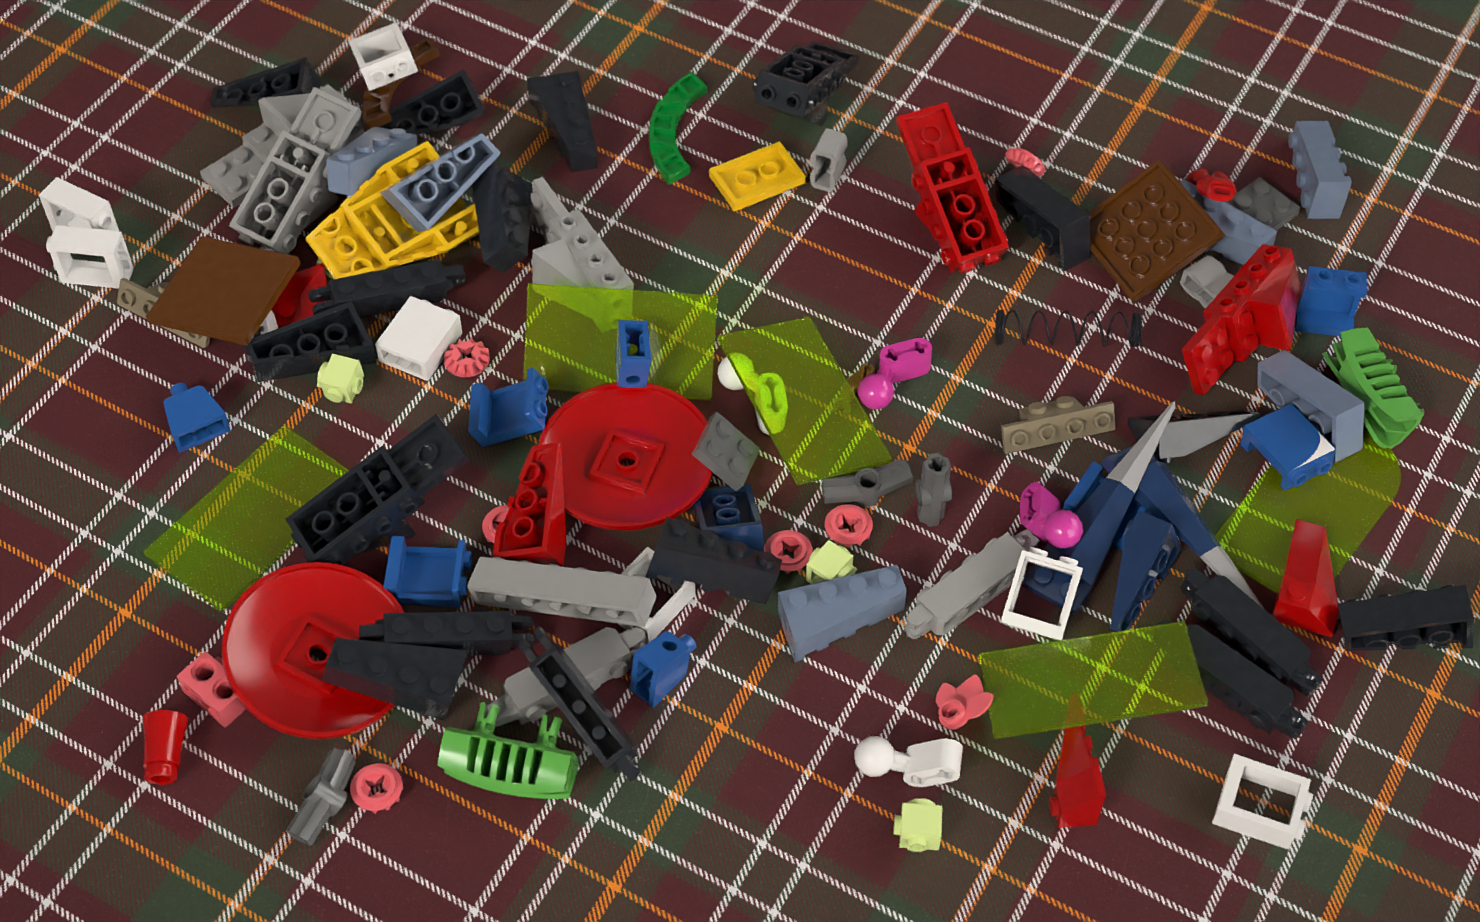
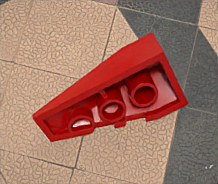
M556 442L531 447L519 475L520 485L515 496H510L507 503L509 510L504 522L500 521L496 529L493 557H500L511 561L520 562L526 560L535 564L564 566L566 521L562 445Z
M1296 519L1272 616L1280 623L1332 638L1338 616V600L1326 527Z
M1071 695L1054 792L1053 796L1049 797L1050 815L1056 816L1058 828L1097 825L1106 796L1097 757L1092 758L1093 743L1091 736H1085L1086 721L1078 695Z

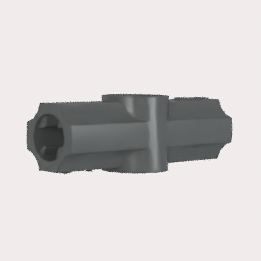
M940 453L928 455L927 460L923 462L921 479L916 480L915 485L918 498L917 516L919 522L925 523L928 527L939 525L940 520L944 518L946 502L952 500L949 480L951 464L949 458L941 456Z

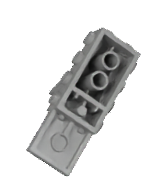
M329 84L319 89L349 103L340 91H335ZM310 94L268 97L258 100L264 124L242 136L244 143L242 146L200 171L202 179L233 208L242 203L281 132H289ZM361 114L345 141L346 145L364 133Z
M315 87L313 88L289 132H281L229 224L231 228L240 234L238 239L251 246L256 242L261 245L260 249L288 255L295 248L301 231L338 201L339 197L334 192H330L328 187H326L328 185L326 159L339 151L344 145L362 113L358 107Z
M543 177L533 180V193H531L533 212H531V220L536 228L539 227L544 233V238L547 242V245L532 250V288L534 291L592 318L602 333L618 328L619 320H632L634 288L632 280L581 211L578 209L569 213Z

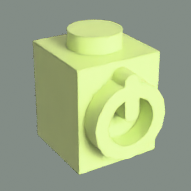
M332 354L329 362H324L319 369L317 387L322 388L324 396L333 402L340 403L343 401L352 404L355 395L359 394L363 387L364 373L360 361Z
M828 540L822 548H816L811 554L806 567V581L810 584H816L854 575L857 568L853 566V555L845 547L836 545Z
M913 799L908 803H902L901 815H895L894 835H900L899 847L907 848L913 852H922L926 849L939 850L942 830V806L935 805L933 801L928 799Z

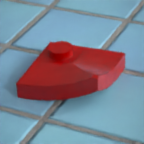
M323 263L295 272L272 307L278 328L314 315L312 308L317 302L311 303L307 294L312 289L328 286Z

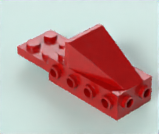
M945 102L897 116L895 122L914 168L911 176L912 185L916 191H919L921 200L914 211L930 230L934 240L939 242L943 264L948 266L950 273L960 271L961 274L976 269V265L985 263L986 266H990L1001 261V257L1009 248L1007 237L1001 228L997 212L991 203L987 187L978 170L977 162L972 155L970 147L965 148L948 103Z
M1262 244L1203 311L1205 323L1182 348L1194 394L1204 396L1226 369L1231 366L1234 360L1245 362L1258 345L1287 351L1292 348L1297 301L1301 292L1292 249Z

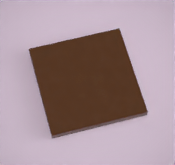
M1160 159L1088 213L1090 217V251L1133 304H1136L1225 236L1218 225Z
M201 236L146 318L149 324L248 346L300 266L299 257Z

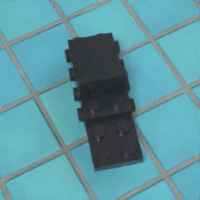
M811 41L806 46L796 44L759 71V76L756 77L753 84V91L755 92L754 102L766 105L776 112L823 126L830 96L842 87L845 75L858 65L860 55L815 41Z
M435 414L389 450L382 445L288 516L285 520L293 531L291 537L306 552L304 558L307 563L323 562L343 566L356 554L391 544L392 536H404V539L412 538L416 533L406 517L414 514L425 503L423 495L470 460L442 419Z

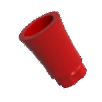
M151 711L144 714L142 718L144 728V779L151 784H173L177 780L178 770L180 769L183 740L189 719L186 715L176 711Z

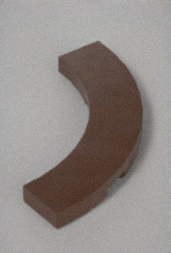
M427 38L409 48L417 69L441 56L431 38ZM390 73L388 76L392 77L394 73ZM408 76L370 91L367 87L363 95L364 103L361 107L362 119L367 130L374 126L380 127L392 121L389 114L390 100L397 87Z

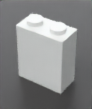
M410 296L375 343L379 362L428 381L443 361L444 352L448 351L449 344H455L462 334L460 315L452 310H445L432 305L427 300H420Z

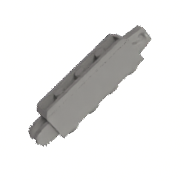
M1028 529L1014 536L1006 532L998 539H991L978 554L969 555L956 570L947 571L933 587L924 588L917 595L916 607L907 614V624L905 627L907 637L914 640L915 638H920L921 635H925L930 630L935 635H945L1012 585L1022 550L1029 552L1030 547L1038 548L1039 539Z
M606 627L563 650L592 688L596 690L602 683L612 678L622 677L632 668L634 653L646 645L645 630L635 627L632 630L618 634L616 629ZM530 667L506 679L504 684L505 694L488 705V714L492 704L500 707L495 724L496 727L517 719L523 725L529 721L539 720L542 718V715L558 707V705L533 674Z

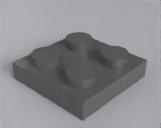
M1260 177L1235 194L1231 200L1226 201L1229 205L1276 231L1296 217L1301 208Z
M716 412L709 418L692 455L733 490L737 491L744 486L760 448Z

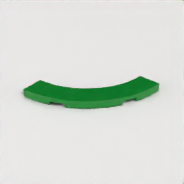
M693 72L685 75L669 88V92L663 99L658 101L650 120L649 147L655 167L668 185L691 174L690 166L680 154L675 137L678 123L684 112L693 102L707 93V86Z

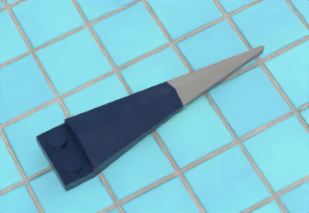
M1175 401L1166 408L1077 510L1075 514L1078 515L1083 524V534L1080 541L1073 547L1057 548L1049 543L1043 549L1048 552L1047 558L1059 561L1060 556L1077 560V566L1083 568L1070 611V615L1074 617L1093 589L1134 494L1175 410ZM1034 564L1022 581V587L1063 609L1073 575Z
M1132 447L1108 455L1101 462L1109 474ZM1153 454L1133 499L1156 518L1171 523L1176 535L1218 576H1226L1263 608L1167 465L1163 462H1158Z

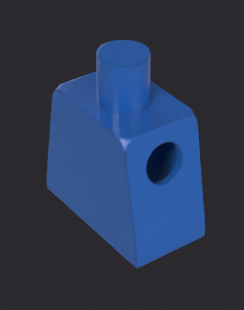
M618 321L615 364L617 386L644 388L647 386L651 365L648 321ZM630 344H634L638 348L634 354H629Z
M177 383L171 387L170 393L172 396L165 399L163 404L178 453L231 431L225 412L203 386L198 385L188 389L185 383Z
M665 631L636 651L633 657L629 690L654 708L685 677L690 653L696 649L694 639L688 634H683L680 638H677L672 633Z

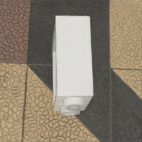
M397 22L349 41L369 91L418 72ZM390 73H394L392 77L388 76Z
M58 177L39 194L52 231H54L56 225L119 231L109 201Z
M56 225L52 236H49L47 239V251L51 254L54 269L57 271L61 283L119 289L120 279L125 278L129 280L134 267L122 232ZM71 253L104 256L106 263L72 259Z
M647 547L621 575H641L645 577L654 551ZM657 575V578L677 592L652 618L648 617L645 627L627 624L619 625L626 630H632L635 627L645 630L646 644H648L658 636L695 596V583L684 581L682 586L671 583V577Z
M1030 547L1029 552L1022 550L1001 623L1062 641L1083 568L1077 566V560L1060 556L1059 561L1047 558L1048 552ZM1028 562L1073 575L1058 626L1013 613Z
M1234 754L1227 771L1212 824L1289 850L1294 839H1301L1306 821L1300 820L1302 811L1308 812L1312 802L1313 793L1308 792L1311 779ZM1241 778L1296 796L1289 824L1286 825L1234 807L1233 804Z

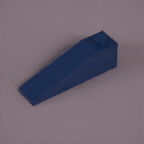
M1138 511L1135 519H1131L1125 529V539L1110 625L1114 637L1119 641L1123 640L1141 612L1140 603L1143 599L1150 601L1154 595L1153 588L1156 580L1165 579L1182 548L1171 523Z

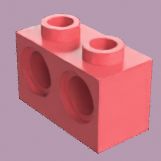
M204 651L177 675L182 691L225 728L246 710L228 683L222 658L217 656L214 659ZM212 676L207 680H203L205 677ZM233 694L229 698H224L226 695Z

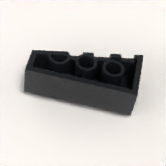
M493 161L472 183L483 261L505 273L525 258L528 253L533 184L514 174L509 168L502 167Z

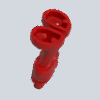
M1200 168L1191 172L1185 178L1186 181L1196 186L1201 195L1211 200L1226 202L1231 200L1237 193L1232 180L1220 171H1215L1213 175L1209 176L1207 169Z

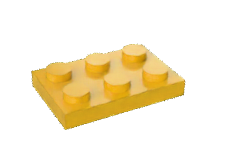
M780 141L709 169V177L734 212L805 184L806 178Z

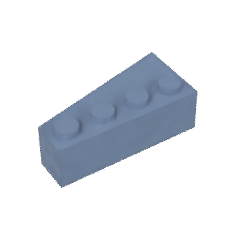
M1296 121L1293 132L1289 133L1288 145L1289 148H1293L1294 152L1292 164L1294 168H1297V187L1301 188L1302 191L1301 207L1305 208L1307 219H1340L1352 180L1350 176H1344L1347 168L1345 163H1340L1341 153L1339 148H1334L1335 137L1329 122Z
M372 127L326 159L328 190L348 196L354 195L359 190V187L366 180L369 181L382 165L417 147V135L406 133L404 129L390 130Z
M483 133L472 136L379 193L417 232L429 230L501 152Z
M1185 179L1180 182L1225 235L1205 252L1216 251L1222 253V258L1244 265L1262 244H1274L1277 234L1276 230L1226 202H1218L1201 195L1196 186Z
M1286 350L1258 362V387L1279 408L1292 403L1334 446L1336 451L1333 461L1335 463L1363 449L1364 402Z
M898 565L778 592V614L794 662L796 663L804 659L806 654L814 650L819 652L829 647V643L843 636L847 638L855 634L857 629L867 624L872 626L904 610L907 589Z

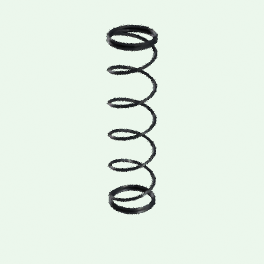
M998 309L996 313L995 338L998 346L1003 344L1005 324L1011 312L1016 316L1024 346L1028 342L1032 323L1037 313H1041L1050 346L1054 344L1058 325L1064 313H1067L1071 320L1077 347L1081 343L1084 327L1091 313L1096 316L1104 347L1107 346L1111 326L1117 314H1121L1124 319L1130 347L1138 348L1141 343L1142 318L1140 312L1136 311L1132 314L1131 335L1126 317L1121 311H1118L1110 321L1105 340L1098 315L1095 311H1090L1084 319L1078 340L1073 318L1067 310H1064L1058 317L1052 341L1047 320L1041 310H1037L1033 314L1025 341L1020 319L1015 310L1011 309L1005 318L1002 309Z

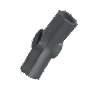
M900 458L877 469H861L856 475L822 477L824 504L857 502L859 505L866 507L874 506L880 500V496L913 482L910 466L905 460Z
M336 748L328 751L318 775L311 780L303 793L304 802L285 830L291 837L307 846H312L329 817L334 816L341 809L347 798V793L344 789L356 764L353 754L347 750Z

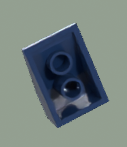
M745 483L737 491L733 490L729 485L706 488L701 497L693 504L697 528L710 530L722 538L730 541H740L749 548L760 552L764 551L762 521L750 483Z

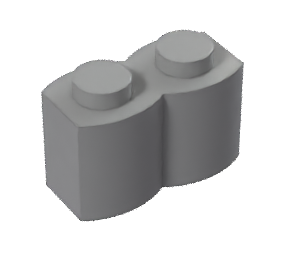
M826 128L811 155L813 170L810 174V182L814 188L832 192L846 166L844 152L847 148V138L844 133Z
M1207 255L1183 271L1180 284L1191 297L1199 300L1206 309L1234 276L1226 272L1225 267L1220 261Z

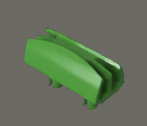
M1355 328L1341 332L1342 343H1333L1337 358L1330 356L1326 352L1322 353L1342 388L1364 402V425L1375 443L1382 448L1392 449L1400 444L1420 424L1424 415V409L1418 408L1420 403L1414 402L1412 397L1408 396L1406 393L1407 389L1400 383L1399 376L1395 374L1397 365L1390 364L1393 361L1392 359H1386L1384 352L1380 351L1379 344L1369 328Z
M481 702L474 730L467 731L447 727L444 730L438 766L445 769V774L470 785L502 794L541 799H569L578 771V758L574 752L555 747L560 725L563 721L561 718L555 717L549 730L550 719L548 715H542L537 742L532 744L493 735L500 707L492 704L487 716L488 706L485 702Z

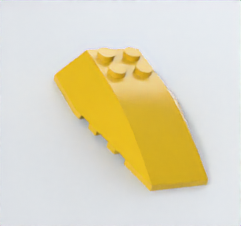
M428 141L382 165L369 181L366 180L352 197L347 198L335 213L330 214L306 237L307 243L334 279L385 270L442 254L479 234L475 204L467 207L460 197L429 230L417 232L379 193L439 157Z

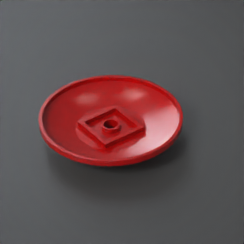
M617 382L592 387L577 394L565 402L551 416L545 425L538 444L559 442L562 445L565 512L584 523L604 529L638 530L663 524L667 517L674 519L689 509L701 497L713 475L710 469L692 455L708 422L694 404L682 395L651 383H647V386L644 388H626L617 386ZM625 459H632L635 461V463L631 466H623L620 464V462Z
M310 562L278 569L251 585L241 595L229 614L222 639V662L228 683L241 704L253 716L282 733L307 739H333L357 733L379 721L395 705L323 682L326 663L336 638L359 640L360 625L375 624V620L383 619L384 613H405L395 597L387 589H384V586L360 571L343 565ZM314 649H320L326 653L327 657L323 661H315L311 659L309 653Z

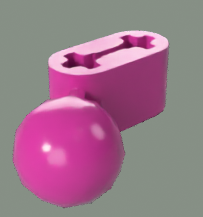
M914 338L884 347L880 352L877 374L867 375L860 381L857 392L861 403L869 409L885 408L893 399L894 388L892 383L927 374L931 368L932 344L926 339Z
M1039 482L1031 483L1026 487L1020 498V523L1042 542L1049 541L1050 544L1057 548L1073 547L1079 542L1083 534V524L1078 515L1069 510H1061L1060 500Z

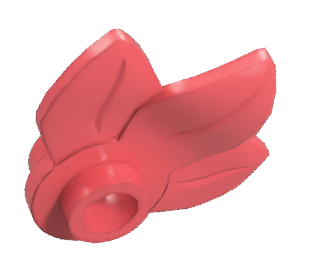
M976 674L957 688L948 683H943L938 690L936 704L939 707V720L946 729L954 730L962 727L968 719L979 717L985 713L992 704L993 694L983 692L982 682Z

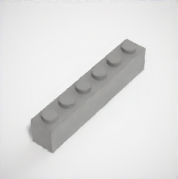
M480 557L467 585L474 601L479 605L645 627L657 597L649 578L641 575L629 576L616 574L611 571H590L581 567L574 569L560 567L556 564H535L526 560L520 562L511 561L500 557Z

